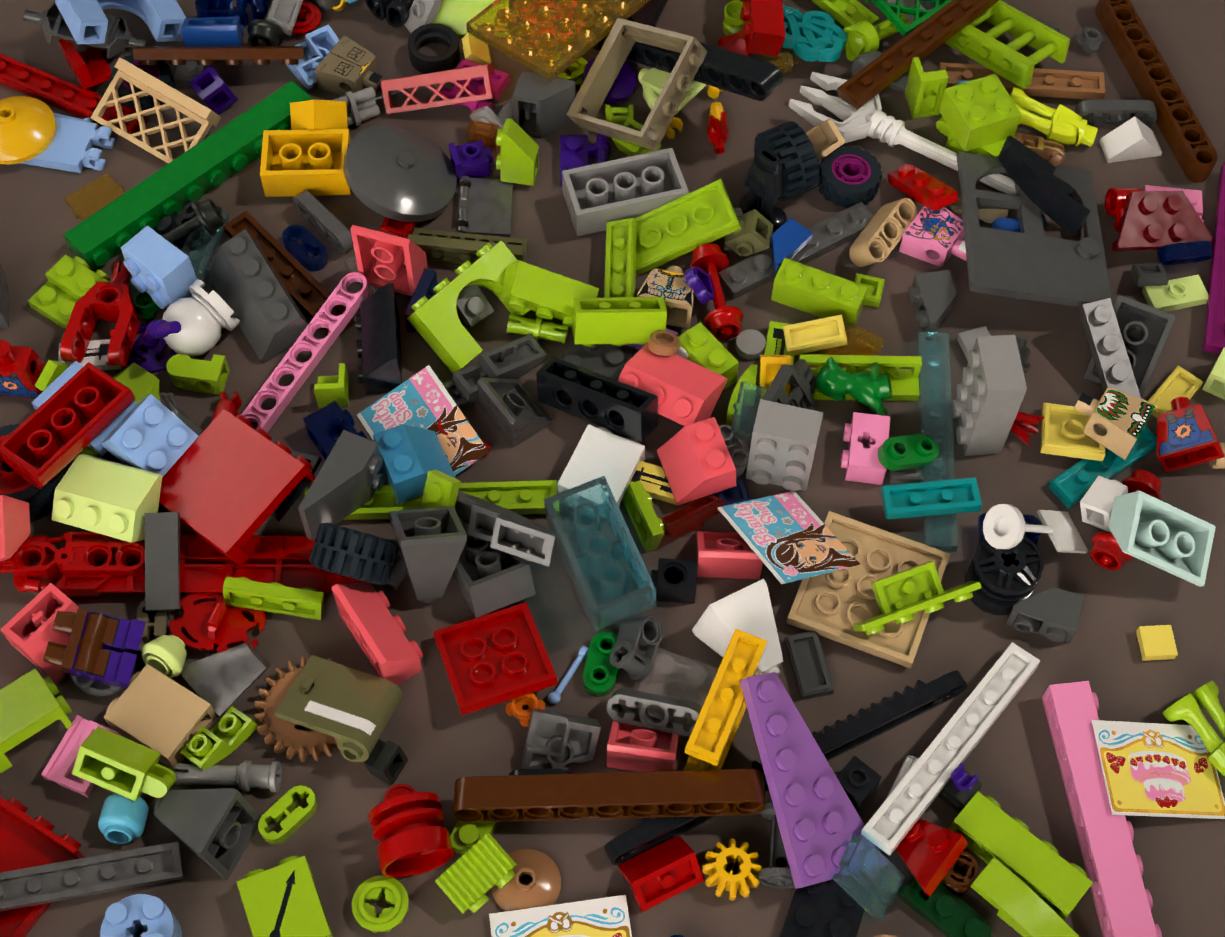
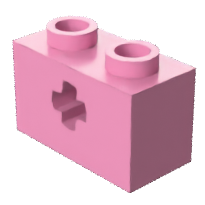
M853 412L851 424L845 423L843 441L848 442V450L843 449L840 467L846 469V481L883 484L887 468L878 459V449L889 438L890 416Z

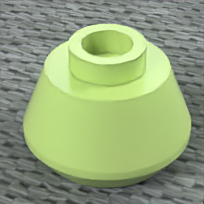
M161 635L143 646L142 658L145 664L152 666L169 678L181 674L187 652L185 643L175 635Z

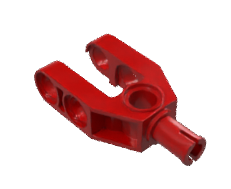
M115 263L110 281L97 282L75 303L61 341L60 355L63 361H77L81 363L97 321L106 320L112 323L117 322L115 328L110 331L111 340L108 346V362L106 364L120 367L127 365L140 323L132 295L128 288L131 273L124 264H122L120 270L121 263Z

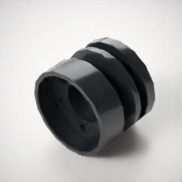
M1023 536L1022 541L1016 547L1009 550L996 549L984 538L978 544L965 577V583L980 581L982 586L981 589L972 591L974 597L970 598L972 603L982 611L993 615H1009L1013 605L1032 596L1044 568L1042 554L1036 544L1026 536Z

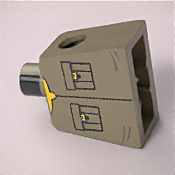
M345 35L315 68L318 88L339 95H344L348 91L354 93L369 87H373L374 91L381 92L380 81L386 80L384 76L379 75L377 57Z

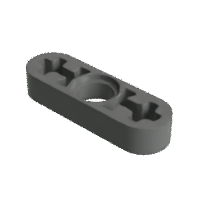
M1088 99L1080 102L1075 108L1076 113L1082 119L1088 120V125L1095 127H1119L1134 116L1146 126H1150L1158 118L1156 105L1150 100ZM1122 111L1118 115H1110L1113 112Z
M304 190L293 198V203L298 212L341 254L354 247L351 232L309 191Z
M626 688L615 691L607 703V712L616 722L682 736L691 735L702 709L695 702ZM621 699L626 700V706L629 707L626 712L621 711V705L618 704ZM641 702L643 703V705L640 709L639 715H637L639 708L636 707ZM648 706H660L665 712V717L661 720L651 718L647 712ZM673 709H675L674 716L676 717L673 722H670L669 719L672 716ZM686 713L692 714L691 717L695 720L692 725L686 724V719L683 718Z

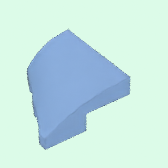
M329 24L306 34L305 41L295 45L303 46L304 59H298V64L287 65L294 76L308 90L317 82L315 68L339 42L338 37Z

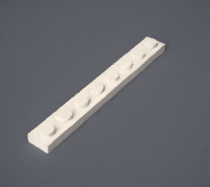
M1012 642L864 826L861 835L890 856L950 780L951 773L960 763L965 761L1034 673L1041 660Z

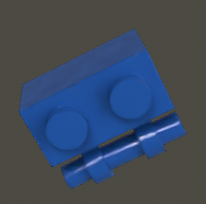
M240 16L185 18L181 26L184 46H244L242 38L244 36V25H241Z

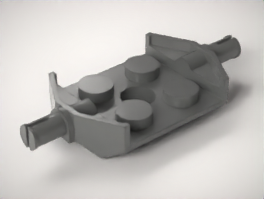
M55 2L47 10H43L42 14L25 9L23 21L40 24L48 44L52 43L53 36L75 41ZM105 14L108 19L105 43L89 44L92 47L107 49L106 58L110 59L124 51L125 48L146 46L147 40L131 37L126 19Z

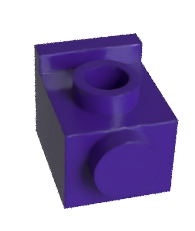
M211 65L189 82L204 103L218 115L238 100Z
M482 140L457 146L454 143L449 144L450 161L456 173L457 183H459L461 176H468L470 178L490 176L489 164L493 163L490 146L484 147Z

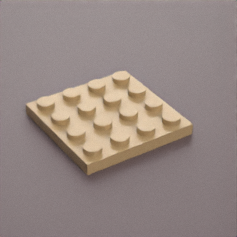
M829 511L824 524L861 565L802 579L786 623L806 631H816L822 637L911 669L930 613H925V610L914 613L915 619L901 624H896L895 620L884 624L885 630L872 635H866L865 631H854L852 624L881 614L871 582L929 561H934L941 581L950 553Z

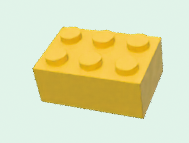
M349 129L263 130L260 178L265 197L297 196L304 190L309 191L313 196L351 195V188L346 181L343 170L344 156L351 142Z

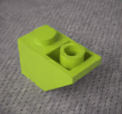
M506 118L503 129H498L496 145L501 146V153H498L496 160V169L501 170L500 182L534 186L539 171V145L513 119Z

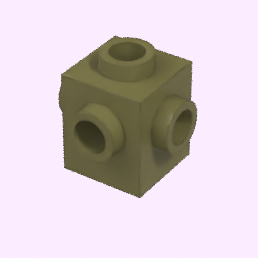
M756 209L737 216L742 229L726 235L724 242L739 256L746 258L770 247L773 224Z

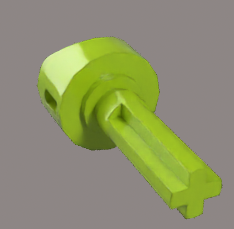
M900 13L899 18L906 26L909 25V19H905V14ZM889 19L874 26L870 22L863 20L845 27L843 31L847 34L845 45L846 58L853 62L858 56L867 51H878L880 40L899 31Z

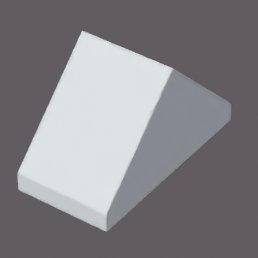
M1135 116L1103 136L1099 141L1108 163L1162 155V150L1154 131Z

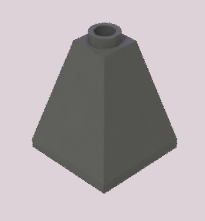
M454 506L389 511V518L417 600L430 603L436 601L437 598L443 597L467 541V534Z
M233 788L168 790L164 797L157 800L153 814L220 877L226 880L229 879L257 831L258 822L261 817L243 795Z

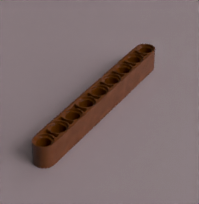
M1098 0L1095 14L1142 99L1155 103L1158 116L1156 124L1185 176L1197 183L1206 181L1218 160L1217 151L1130 0Z
M755 769L462 777L454 783L452 816L461 822L476 823L755 815L763 812L766 808L764 775L761 771Z

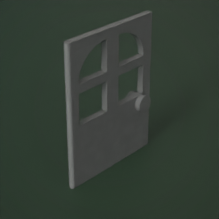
M958 152L956 154L970 291L1075 307L1111 298L1113 305L1091 171L1057 166L1053 173L1054 176L1073 188L1070 195L1076 201L1091 210L1083 225L1084 238L1080 241L1044 236L1042 214L1045 213L1027 197L1016 183V195L975 189L976 183L983 177L997 173H1007L998 157ZM977 204L1018 210L1021 233L979 227Z

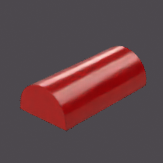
M88 362L0 443V456L25 481L38 489H42L135 402V396L131 389Z

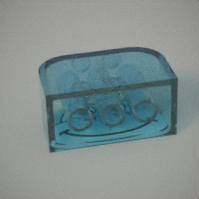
M605 476L543 499L549 529L558 535L556 548L594 631L656 607V588Z

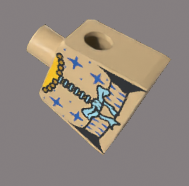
M675 265L668 267L667 270H651L638 291L637 297H663L667 309L666 325L690 329L693 311V289L688 285L683 270Z

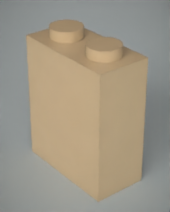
M146 664L142 671H138L132 676L129 686L124 693L109 704L104 719L111 729L120 732L123 737L160 752L159 761L175 770V765L181 763L185 758L180 753L202 726L208 729L217 715L210 703Z

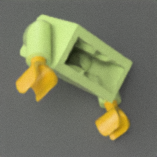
M643 68L639 72L638 80L643 87V98L652 110L671 73L655 68ZM693 80L678 107L677 113L706 84ZM708 85V96L717 99L723 90ZM673 117L665 132L668 138H675V132L672 127L677 128L682 133L683 122L680 118Z

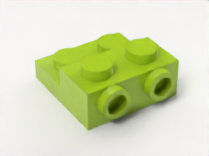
M65 254L45 273L48 281L28 300V303L32 309L66 330L75 303L97 282H109L110 278L102 270L98 269L95 273L91 271L89 265L81 257L75 256L72 259Z

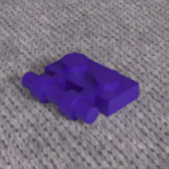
M598 134L596 142L588 144V135H560V186H562L563 170L608 161V155L611 150L607 136ZM588 157H597V161L595 163H588Z

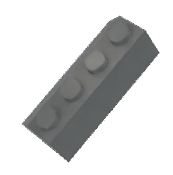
M246 229L220 246L208 276L222 299L234 311L233 317L240 320L239 327L259 360L264 364L294 344L307 327L308 322L261 247Z

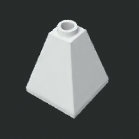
M764 579L732 593L707 607L692 629L697 638L722 657L725 655L735 629L767 640L766 649L754 676L776 672L777 675L781 673L778 667L783 663V656L769 591Z

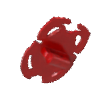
M192 593L181 599V607L184 611L183 617L177 620L172 619L169 624L172 635L179 637L186 647L198 651L212 652L214 645H218L216 649L218 653L231 649L227 646L233 644L249 643L247 634L258 623V629L261 632L264 631L266 613L261 610L242 607L235 608L225 605L223 595ZM199 601H205V602H201L200 604L194 605L195 603H197V602H199ZM242 612H248L253 615L254 621H248ZM185 628L188 635L197 642L189 640L181 629ZM253 639L250 645L256 649L259 641L258 639Z

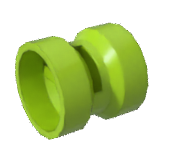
M739 0L730 1L724 7L723 32L727 36L736 34L743 28L744 21L740 20L743 2Z

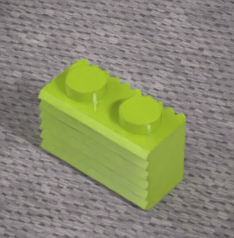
M488 832L442 873L435 882L462 914L468 909L474 914L490 900L486 893L492 887L497 885L499 889H502L516 876L512 869L517 864Z

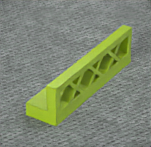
M800 354L799 360L804 359L808 365L819 366L817 368H810L815 377L830 357L834 359L839 367L850 366L842 368L849 373L871 372L869 368L872 367L874 362H878L880 375L888 373L892 386V398L883 399V401H918L919 399L918 376L922 367V356ZM901 367H912V369H899V368H901ZM817 387L812 394L814 400H834L822 394ZM845 395V400H855L851 395Z

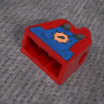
M0 340V396L36 399L43 392L36 388L35 384L46 364L34 349L24 346H13L8 341Z
M1177 397L1171 401L1172 411L1160 414L1157 418V458L1166 473L1225 457L1223 448L1201 404L1190 405V400L1187 397Z

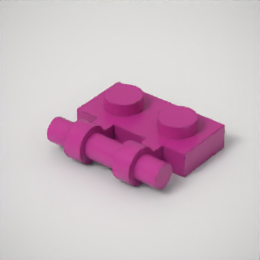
M463 59L456 69L478 66L480 64ZM494 69L495 74L491 75L494 98L492 99L498 100L511 80L508 73ZM474 78L467 88L476 95L485 94L484 78ZM468 79L459 80V82L464 85ZM450 82L451 86H454L452 90L443 88L441 92L452 99L457 96L461 88ZM464 92L461 97H465V96H469V95H466V94H465L466 92ZM486 100L452 104L455 106H467L471 111L488 106L491 110L493 108V104Z

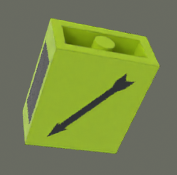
M305 855L302 857L290 856L284 858L278 863V866L268 870L256 869L250 871L244 876V879L236 882L253 937H333L310 865Z

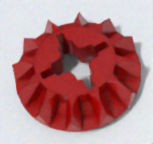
M303 1L297 17L300 20L295 22L292 31L293 37L298 33H302L305 36L308 31H315L316 27L321 26V12L313 3Z

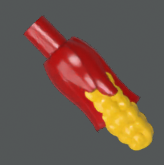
M713 102L710 106L709 117H707V136L709 142L714 146V153L721 155L725 152V143L729 138L727 111L723 110L721 102Z

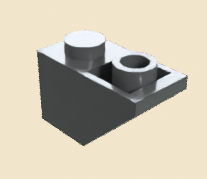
M950 269L915 274L913 284L909 287L910 303L915 304L917 310L916 323L918 328L923 329L925 339L933 337L953 309L957 291Z
M1050 587L1013 605L1006 624L1013 626L1020 632H1033L1046 636L1047 639L1053 642L1070 643L1078 628L1085 596Z

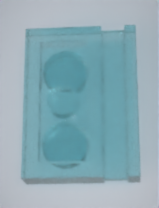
M853 835L839 863L841 869L838 874H834L832 879L874 919L885 920L887 917L885 910L887 906H892L905 876L865 836Z

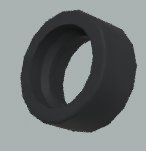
M437 23L422 25L415 29L408 38V53L412 66L423 74L454 69L460 59L459 39L456 32L446 25ZM430 43H441L449 47L448 51L437 56H427L419 52L420 48Z

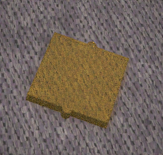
M106 173L64 199L73 209L75 217L84 221L124 194L122 185H117Z

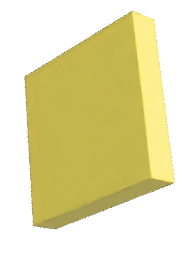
M1043 402L1041 417H1044V419L1041 420L1040 453L1103 462L1105 447L1084 433V428L1090 417L1075 410V406Z

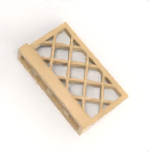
M121 57L114 66L118 69L117 73L91 116V119L111 128L113 132L166 163L173 161L171 148L184 145L185 152L203 141L211 126L216 127L222 118L211 109ZM125 80L130 83L132 94L119 98L118 88L122 81ZM151 95L155 107L142 111L139 98ZM134 100L136 113L123 116L121 103ZM115 106L118 115L117 119L106 121L101 118L108 107ZM174 108L177 121L164 124L162 111ZM156 113L159 126L146 130L143 117ZM138 118L141 131L128 134L125 122ZM194 121L201 124L196 135L187 137L184 124ZM179 126L182 139L169 143L166 130ZM161 132L164 145L154 148L150 147L148 135Z

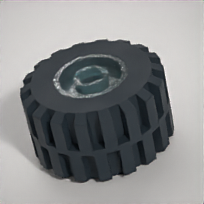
M789 121L757 134L754 140L755 157L761 148H767L779 157V161L782 164L783 187L781 197L778 200L785 201L817 187V183H819L817 155L809 137L797 123Z
M320 523L309 562L316 568L376 585L389 584L399 545L395 541L336 524Z

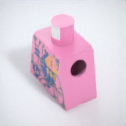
M924 206L903 233L899 252L939 267L944 266L952 254L967 261L965 241L962 240L964 236L963 220L945 207L932 211Z

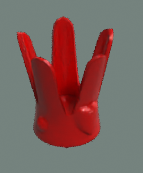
M1018 411L1010 431L1030 446V435L1027 432L1037 434L1039 430L1034 425L1038 424L1039 420H1043L1044 417Z

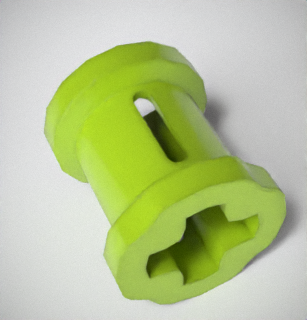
M629 104L628 107L605 105V121L623 125L629 117L634 120L633 104Z

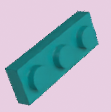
M976 477L882 486L880 491L886 520L977 512L982 507Z

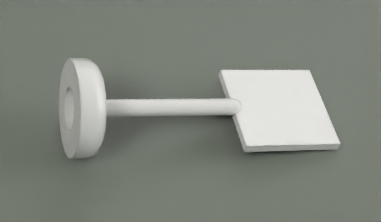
M997 504L986 513L983 521L985 539L996 549L1009 550L1016 547L1022 541L1025 532L1048 533L1057 552L1083 554L1089 552L1069 513L1066 511L1038 510L1037 514L1043 525H1032L1025 523L1023 514L1018 508L1010 504Z

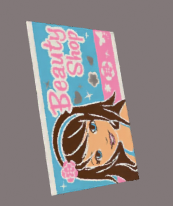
M429 365L357 414V417L373 441V434L402 424L435 431L455 476L489 453V450ZM439 419L441 420L442 430L447 432L448 435L442 434L437 426Z
M795 491L717 507L781 584L861 565Z

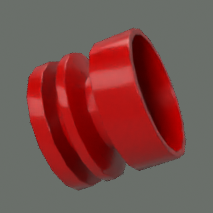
M424 791L406 793L379 803L370 811L368 818L373 828V838L376 842L381 843L376 851L381 872L384 876L389 878H405L420 875L443 866L454 856L447 828L441 827L445 821V816L441 810L442 805L438 794Z

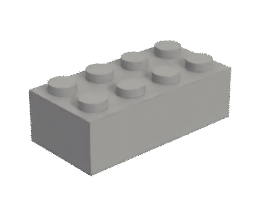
M673 148L562 171V192L577 236L605 231L606 222L639 217L689 193Z
M1015 334L977 337L973 350L968 352L967 367H963L962 382L957 384V396L951 402L952 417L957 418L958 421L956 430L957 442L962 444L965 456L1001 454L1027 391Z

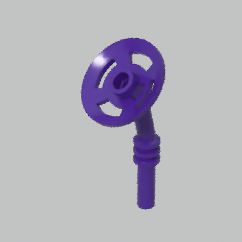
M163 319L141 324L138 333L144 329L146 330L134 342L131 353L134 351L138 357L146 360V363L134 359L130 354L127 362L128 366L136 363L150 373L166 370L168 360L178 353L171 350L160 361H157L156 356L161 354L166 346L169 347L164 338L169 334L179 333L181 331V324L178 321L167 322ZM143 347L145 353L141 352L139 348Z

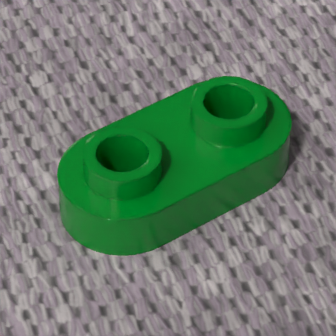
M926 434L891 437L885 440L878 449V459L881 464L893 471L927 467L939 455L937 442Z
M600 632L592 638L583 672V685L585 690L593 696H606L613 691L616 685L619 669L612 666L609 660L618 636L613 632ZM609 643L612 645V648L605 650L601 648V645ZM596 673H603L605 678L597 680L594 678V675Z

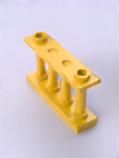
M735 629L685 747L684 753L690 756L683 771L722 769L747 708L740 680L755 675L766 649L767 640Z

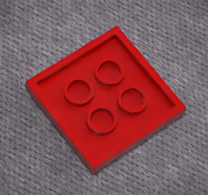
M527 602L433 631L434 639L461 716L558 685L557 676Z

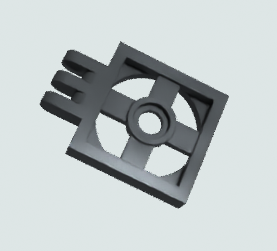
M800 359L794 366L782 365L762 400L786 405L790 403L791 406L816 410L818 405L812 397L817 387L816 377L808 367L807 362L804 359ZM787 382L794 388L790 396L784 390Z

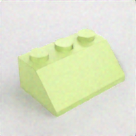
M79 454L55 488L51 520L130 543L144 540L145 513H158L162 475L94 456Z

